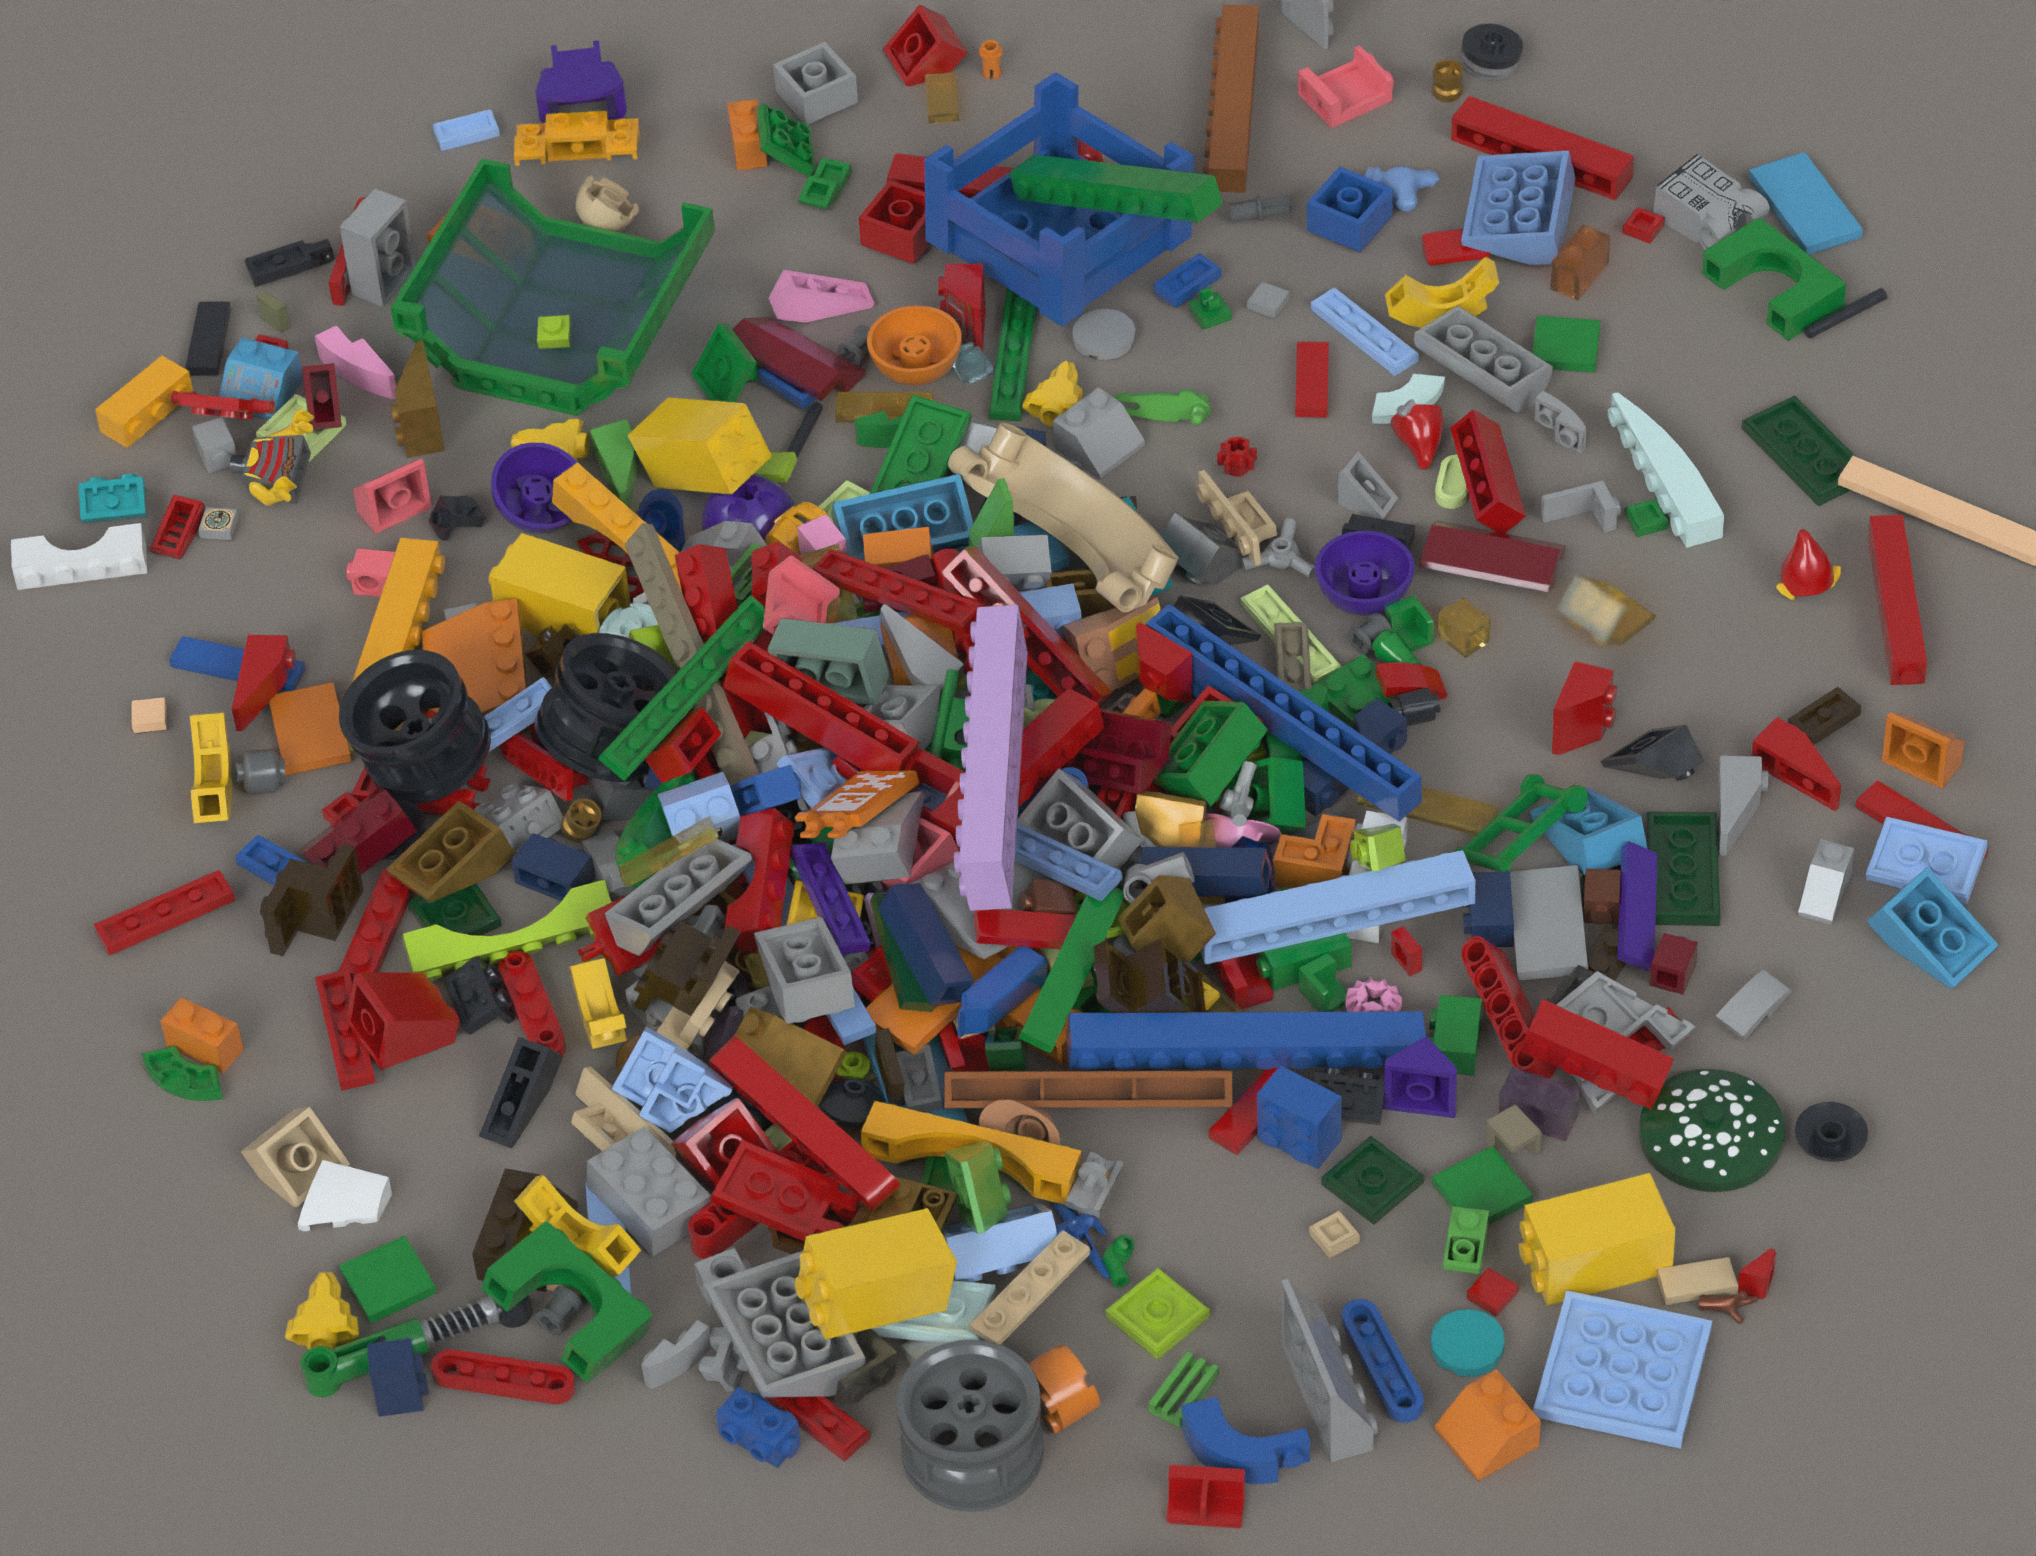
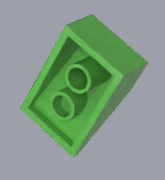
M982 1141L944 1151L953 1190L955 1193H958L956 1202L961 1222L977 1234L986 1232L1008 1215L1006 1205L1011 1204L1007 1183L1001 1184L998 1173L999 1169H1003L999 1149L992 1148V1144L987 1141Z

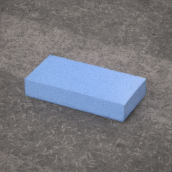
M491 109L433 124L434 134L441 151L500 136L499 128Z

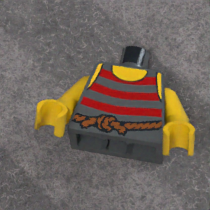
M300 409L294 414L292 423L285 429L266 437L252 440L248 456L233 454L231 457V473L243 474V479L251 495L265 506H271L281 501L290 504H297L311 455L305 437L302 435L304 433H312L313 425L309 421L314 419V416L304 409Z

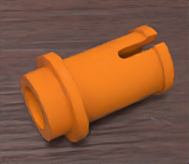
M987 40L979 48V56L982 58L983 65L982 74L984 78L989 80L990 70H993V80L999 78L1002 74L1000 57L1003 54V49L995 40Z

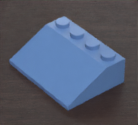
M1555 151L1478 156L1461 240L1462 245L1528 265L1560 264L1575 183L1570 152Z

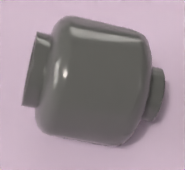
M271 749L246 751L242 756V761L235 762L236 783L242 782L243 788L248 794L276 792L279 785L285 782L284 758H278L276 751Z

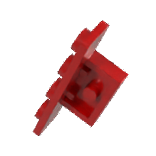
M519 732L500 744V750L505 760L564 801L573 799V788L575 786L587 784L586 775L566 766L549 751L544 750Z

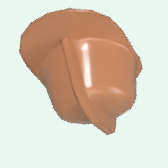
M1000 1099L989 1103L981 1112L979 1126L1061 1145L1060 1133L1056 1128V1124L1052 1117L1043 1109L1030 1108L1011 1099Z

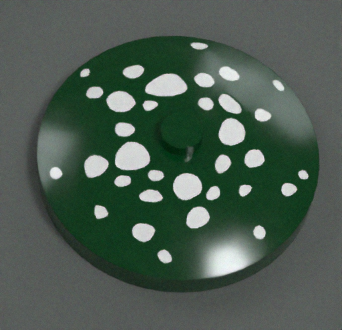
M1719 1069L1692 1070L1667 1079L1652 1109L1643 1106L1639 1123L1640 1144L1650 1164L1670 1181L1689 1189L1704 1192L1732 1191L1760 1180L1777 1163L1783 1149L1785 1124L1781 1109L1766 1089L1743 1075Z

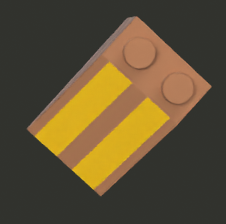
M1156 595L1151 596L1146 605L1133 609L1130 612H1122L1114 608L1063 625L1067 644L1111 691L1121 688L1138 678L1136 674V625L1139 622L1146 625L1151 618L1161 611L1158 597Z

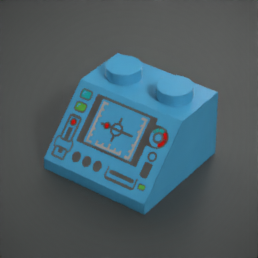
M241 337L227 358L219 397L245 400L255 397L259 400L275 401L276 408L273 414H253V416L269 420L290 400L303 380L298 352Z

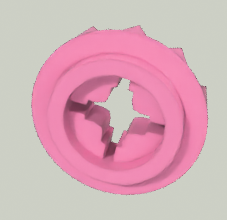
M1370 976L1367 981L1357 980L1354 987L1348 988L1345 1005L1348 1012H1400L1402 997L1398 994L1397 986L1388 985L1386 979H1383L1381 982L1374 981ZM1368 996L1374 999L1380 997V1004L1374 1001L1368 1003Z

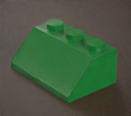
M1203 701L1170 744L1169 758L1152 783L1174 796L1206 801V806H1212L1222 797L1223 790L1231 779L1240 773L1243 762L1259 747L1260 740L1268 729L1244 702Z

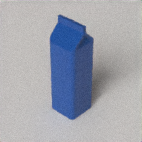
M1019 946L961 993V1009L958 1011V1037L961 1038L965 1034L986 1032L1040 988L1047 978L1046 959L1028 947Z

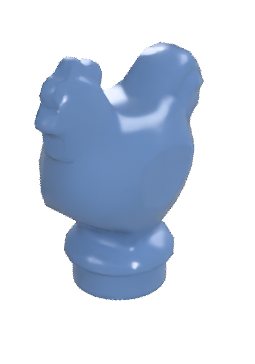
M1396 166L1388 171H1383L1380 167H1368L1365 177L1393 188V205H1396L1398 209L1404 212L1416 209L1418 204L1416 193L1419 189L1428 186L1433 187L1439 182L1438 173L1432 172L1430 169L1416 170L1408 166Z

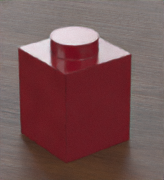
M1664 933L1651 962L1650 986L1684 995L1696 966L1698 942L1682 936Z

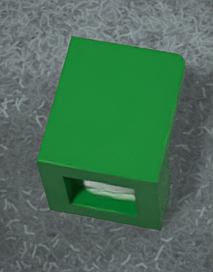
M1415 595L1385 607V618L1389 622L1392 632H1398L1412 652L1434 643V621Z
M1328 952L1299 968V991L1318 1012H1334L1345 1006L1347 991L1336 980V961Z

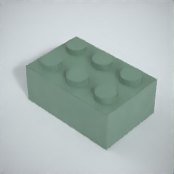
M781 618L768 647L769 654L855 703L877 705L890 675L876 629Z

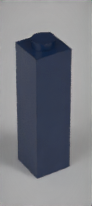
M1143 847L1141 861L1137 860L1135 864L1148 865L1184 852L1192 867L1195 878L1192 885L1198 896L1257 897L1266 895L1272 871L1266 848ZM1136 880L1140 881L1142 889L1147 888L1148 884L1145 881Z
M921 883L891 886L878 910L930 1005L960 1003L961 993L971 986L974 979Z

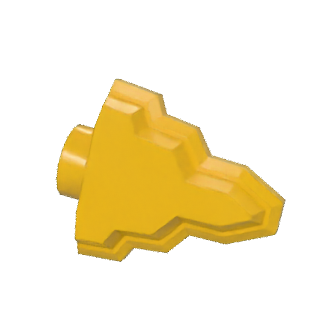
M1065 360L1053 369L1049 379L1039 383L1036 390L1027 394L1023 402V409L1028 411L1031 416L1040 418L1045 425L1053 427L1054 419L1083 399V389L1077 385L1078 373L1074 363Z
M568 419L564 423H551L544 429L518 431V433L512 435L510 442L512 448L520 444L532 442L550 444L564 450L576 461L578 459H587L590 450L589 433L583 432V420Z
M319 1272L309 1288L308 1299L298 1305L296 1317L288 1320L285 1333L286 1340L292 1341L296 1345L307 1346L308 1350L317 1346H325L332 1349L338 1344H346L359 1337L358 1318L351 1315L350 1304L341 1298V1286L333 1272Z

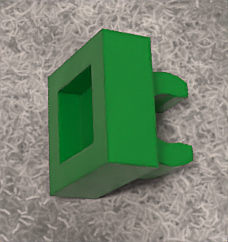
M1212 287L1200 290V298L1189 301V311L1203 330L1232 320L1230 308L1218 291L1213 293Z

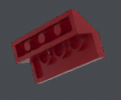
M771 317L743 318L732 329L756 360V365L820 401L833 388L846 395L866 374L863 368Z
M1436 521L1431 525L1419 567L1548 592L1554 588L1557 565L1564 558L1566 545Z
M1100 708L1105 728L1060 769L1075 767L1084 773L1088 783L1136 794H1144L1169 758L1172 723Z

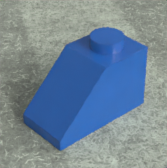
M791 765L764 772L730 785L740 817L802 798L800 794V779L793 772Z

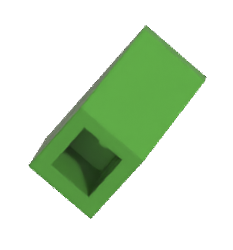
M1452 1206L1443 1270L1476 1274L1481 1272L1488 1240L1489 1211Z

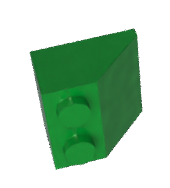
M1269 757L1252 762L1257 767L1251 781L1248 797L1253 798L1254 802L1251 812L1246 819L1273 825L1283 835L1306 829L1303 761ZM1239 774L1233 779H1231V781L1227 785V789L1233 791L1234 786L1236 785L1237 780L1239 778Z

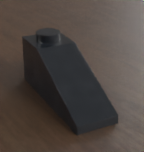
M518 1037L479 1136L513 1148L551 1089L563 1056L549 1047Z

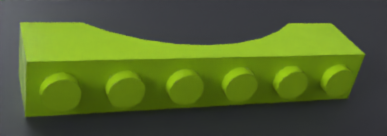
M601 880L571 888L562 902L547 916L528 927L512 933L495 936H472L454 932L439 925H433L403 933V944L411 972H424L430 981H434L442 977V972L453 969L457 970L476 956L483 961L489 960L490 964H496L500 960L505 959L509 952L523 951V953L529 955L542 951L544 949L543 945L556 942L557 946H563L577 941L576 936L590 933V936L594 937L593 931L585 917L589 912L611 903L606 882Z

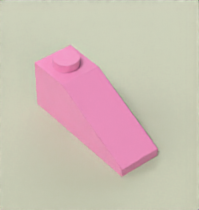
M789 270L782 271L769 296L777 319L802 323L870 309L875 304L867 284L864 282Z

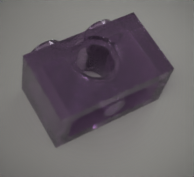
M1512 1067L1499 1093V1113L1516 1104L1542 1132L1541 1134L1566 1141L1579 1114L1580 1089Z

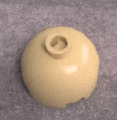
M589 176L577 193L575 205L577 214L583 222L582 225L620 233L628 227L638 214V204L632 205L626 199L629 193L617 183L604 177L598 182L594 180L593 176Z

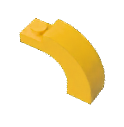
M1484 257L1460 280L1444 286L1425 285L1405 275L1385 293L1389 316L1404 324L1418 328L1424 327L1456 306L1461 307L1476 317L1487 309L1485 296L1493 292L1496 286L1499 285L1496 265L1494 261Z
M225 711L191 714L190 723L195 768L194 786L191 789L194 823L227 821L232 812L233 781L230 743H228Z
M605 958L568 966L579 1011L591 1048L596 1049L627 1041L624 1030L626 1028L624 1015L618 1010Z
M544 1175L536 1176L514 1201L533 1223L530 1227L532 1232L545 1221H548L556 1229L562 1230L569 1240L582 1252L589 1254L595 1263L609 1276L620 1275L641 1251L620 1224L599 1225L577 1213Z

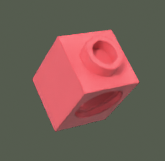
M357 548L353 561L348 562L346 577L348 581H351L354 595L381 597L395 552Z

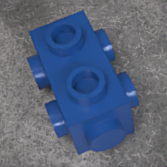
M738 1387L716 1411L718 1430L721 1437L730 1444H738L745 1448L760 1462L767 1461L778 1468L786 1458L793 1457L800 1447L801 1440L796 1418L786 1410L780 1411L771 1406L761 1395L755 1392L749 1393L743 1388Z

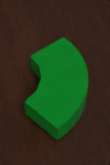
M176 1046L141 1053L148 1075L164 1091L179 1098L194 1101L223 1099L216 1065L202 1066L191 1063L180 1055Z

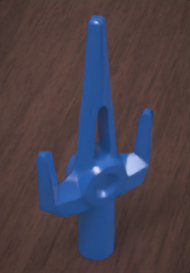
M1054 1202L1053 1207L1063 1223L1056 1226L1057 1235L1063 1230L1082 1243L1081 1239L1085 1238L1091 1248L1090 1255L1088 1256L1102 1276L1108 1279L1110 1274L1088 1233V1228L1093 1225L1101 1235L1106 1236L1107 1231L1096 1216L1088 1214L1076 1216L1071 1208Z

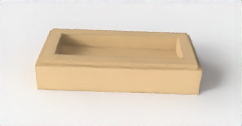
M1729 1257L1657 1269V1279L1665 1305L1697 1301L1700 1296L1721 1297L1738 1294V1284Z

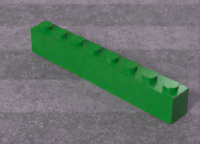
M1035 154L1009 172L1017 199L1023 201L1200 222L1223 204L1214 175Z

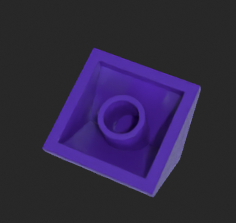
M1427 1036L1385 1060L1384 1110L1449 1118L1456 1117L1457 1068Z

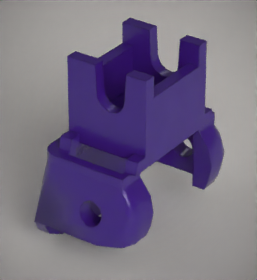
M599 40L593 41L592 48L558 51L557 45L551 46L553 68H546L540 72V79L535 90L540 122L546 123V114L559 113L558 106L606 101L608 120L623 119L627 112L624 83L613 62H601Z

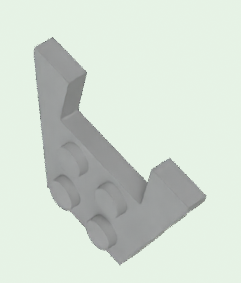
M1598 971L1556 1004L1628 1038L1639 1028L1645 1026L1669 1051L1688 1037L1695 1028L1687 1020L1684 1019L1682 1022L1667 1014L1668 1010L1658 1004L1653 1006L1636 997V992ZM1573 1075L1594 1114L1618 1095Z

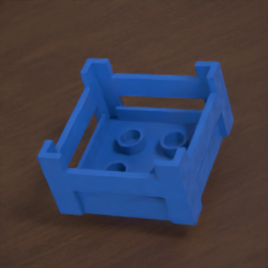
M1055 72L1034 86V107L956 159H954V149L948 145H945L924 159L926 241L947 254L953 253L968 264H983L984 274L1038 307L1041 314L1063 327L1082 314L1085 306L1165 250L1172 251L1192 237V222L1018 200L1009 173L970 199L958 191L1033 140L1035 155L1086 160L1078 155L1079 139L1121 165L1194 173V155L1170 141L1164 146V157L1160 156L1078 106L1079 86Z

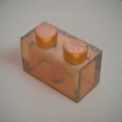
M1582 225L1551 262L1550 289L1579 300L1609 264L1610 235Z

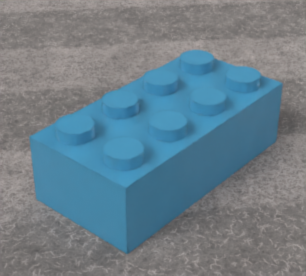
M960 474L833 502L831 510L833 524L846 538L847 555L865 561L863 534L929 527L933 552L935 554L943 549H955L968 544L969 531L974 524Z

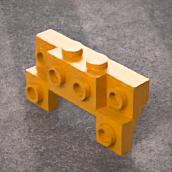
M607 111L546 114V123L517 125V135L514 142L515 166L520 165V160L540 159L541 164H546V153L548 161L607 158V161H611L612 155L632 154L633 159H637L638 145L640 144L638 118L608 120Z

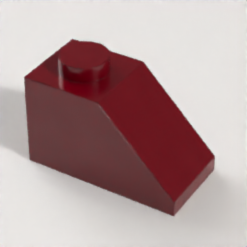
M334 363L303 366L302 377L307 412L314 416V419L309 421L313 425V430L342 427Z

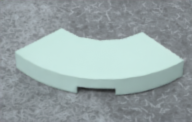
M1413 374L1410 381L1401 389L1377 393L1372 413V423H1391V418L1397 413L1396 409L1400 405H1405L1411 399H1414L1416 404L1434 405L1444 390L1445 377Z

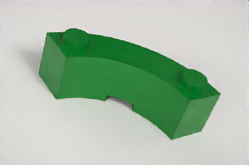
M693 771L661 784L633 815L615 847L616 865L635 888L639 887L667 865L673 853V849L670 847L673 838L658 794L700 780Z

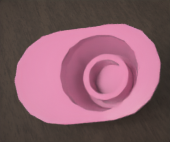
M1206 814L1207 829L1203 847L1255 848L1258 843H1269L1279 840L1281 832L1273 825L1260 821L1247 820L1244 826L1238 827L1234 825L1232 818L1218 814Z

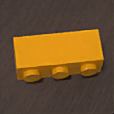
M161 355L95 409L100 432L128 448L180 405L172 404L171 394L173 391L189 393L193 391L189 371Z

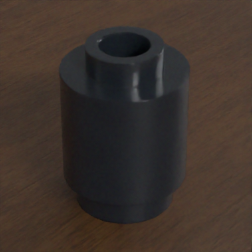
M1428 687L1396 694L1395 698L1388 700V706L1407 718V726L1434 721L1436 713L1440 712L1438 696L1436 693H1431Z

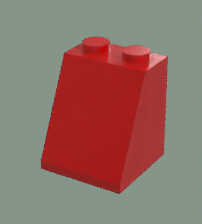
M424 972L358 973L354 975L346 1022L381 1070L455 1043L457 1027L459 1026L458 1015L452 1007L447 1005L441 997L437 985L431 983Z

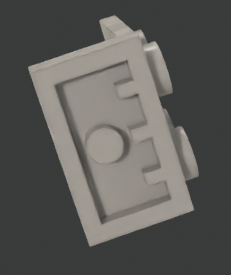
M518 783L505 786L500 790L498 797L492 801L484 802L474 809V811L501 828L516 854L532 833L549 838L561 829V821L563 819V815L550 790Z

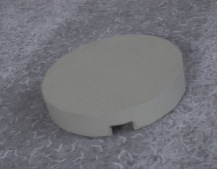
M1102 308L1091 310L1081 315L1074 323L1072 338L1075 348L1083 356L1090 358V355L1097 356V360L1106 361L1119 358L1129 352L1132 348V343L1135 342L1136 330L1133 320L1125 313L1115 309Z

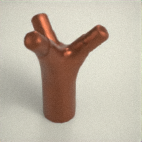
M1745 1291L1725 1297L1700 1296L1699 1310L1721 1311L1732 1316L1738 1324H1741L1744 1319L1736 1308L1758 1301L1756 1295L1747 1296Z

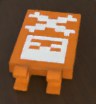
M860 771L811 809L799 812L796 815V821H805L806 824L805 831L800 833L801 838H815L825 827H834L828 833V838L845 837L852 827H862L918 785L919 780L916 771Z

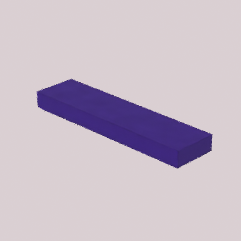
M1628 841L1622 846L1617 959L1648 971L1654 958L1658 853Z
M825 842L792 845L790 856L818 917L823 918L841 954L869 951L871 942L844 883L831 860V855Z

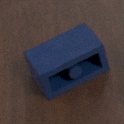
M532 833L512 860L516 884L559 901L564 899L571 888L590 884L595 879L591 855H588L583 850L570 848L552 838H545L535 833Z
M1510 871L1472 872L1475 879V904L1462 906L1469 909V913H1463V933L1470 934V938L1473 936L1483 937L1498 948L1513 947L1514 919Z
M412 1338L367 1344L369 1374L379 1417L423 1411L422 1396L429 1395L427 1375L424 1373L422 1352L414 1351Z

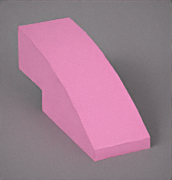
M337 325L315 335L319 359L324 364L334 363L335 373L358 388L390 399L396 398L394 392L396 388L394 373L363 338L351 343Z

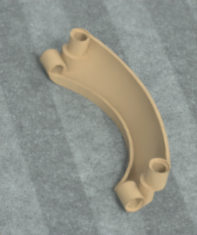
M1001 422L990 445L982 444L978 454L969 447L962 446L957 448L949 458V469L956 475L960 474L961 479L987 498L997 480L1005 478L1013 499V511L1041 527L1076 553L1096 576L1098 583L1095 590L1118 610L1130 612L1133 609L1146 605L1154 588H1165L1179 557L1172 551L1158 532L1111 490L1056 452L1026 435L1018 427Z

